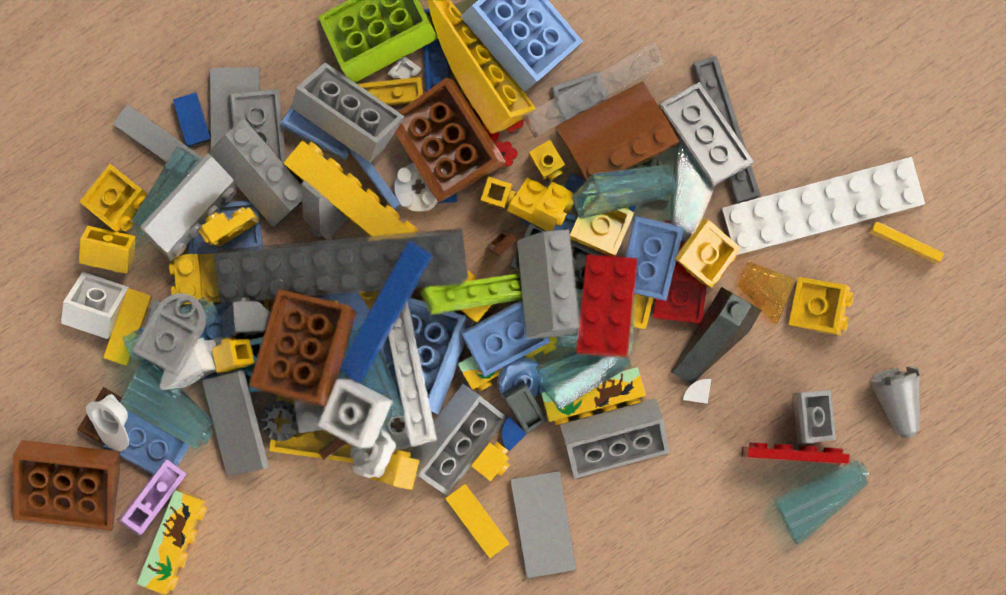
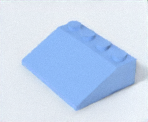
M478 0L461 16L463 21L524 92L583 42L548 0Z
M409 297L408 304L430 410L432 413L439 415L466 345L461 332L473 326L474 322L466 316L452 311L430 314L425 302ZM387 336L371 365L364 386L401 400L389 338Z

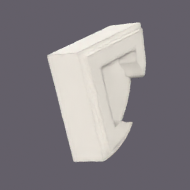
M404 56L395 63L388 76L394 79L414 78L421 73L422 69Z
M702 379L690 385L685 391L682 400L708 404L711 379Z

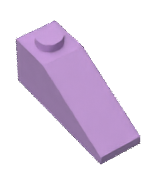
M166 459L131 500L117 521L134 534L142 535L186 476V473Z

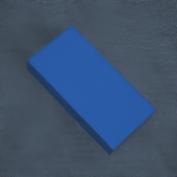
M195 92L173 99L186 145L190 147L211 140L198 94Z

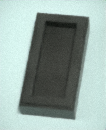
M524 380L502 393L526 434L547 421Z

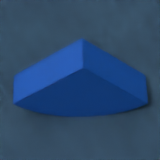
M508 417L503 425L502 440L506 449L510 451L526 433Z

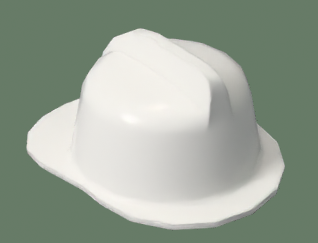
M112 394L107 395L99 402L88 403L86 413L101 440L115 451L125 450L129 444V438L124 428L128 418L126 408Z

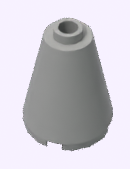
M912 366L906 367L907 371L905 372L899 371V368L882 371L873 375L874 379H869L895 434L901 435L902 438L915 436L916 431L920 429L919 368Z

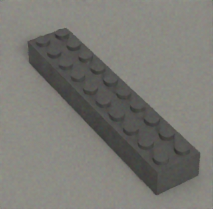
M462 228L223 249L214 254L221 303L235 302V299L249 298L250 301L276 299L278 289L306 296L379 291L386 284L408 242L412 241L432 255L415 288L461 284L468 279Z

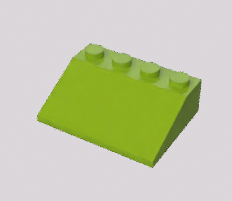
M347 0L318 16L342 71L353 82L369 76L438 39L420 0ZM396 30L398 35L393 36L391 31Z

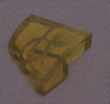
M747 262L738 286L753 300L758 308H761L772 323L777 324L792 290L795 278L755 263Z

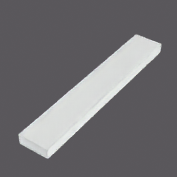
M407 300L389 332L388 338L410 445L414 447L437 439Z

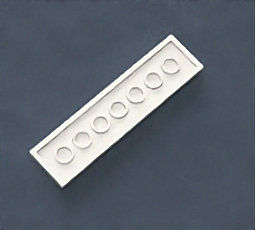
M909 157L731 205L721 210L729 238L741 248L736 254L737 256L922 206L925 204L913 159Z

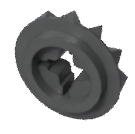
M277 401L264 409L260 418L261 427L269 438L276 441H285L292 438L298 432L296 410L292 404L285 401ZM282 410L283 418L291 421V423L282 424L280 432H278L277 423H273L270 419L278 418Z

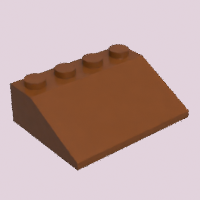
M445 78L398 111L404 116V119L395 134L439 203L486 177L506 163L455 80Z
M643 81L555 126L589 192L677 147L679 142L668 120Z
M278 289L249 386L302 403L326 408L338 379L357 312L349 305Z
M21 440L13 454V519L112 531L120 475V451Z

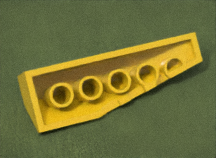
M427 0L437 36L451 70L468 98L471 107L476 110L482 119L485 128L491 134L505 130L537 110L527 94L503 66L497 62L491 52L477 39V36L468 25L463 23L462 14L450 0Z

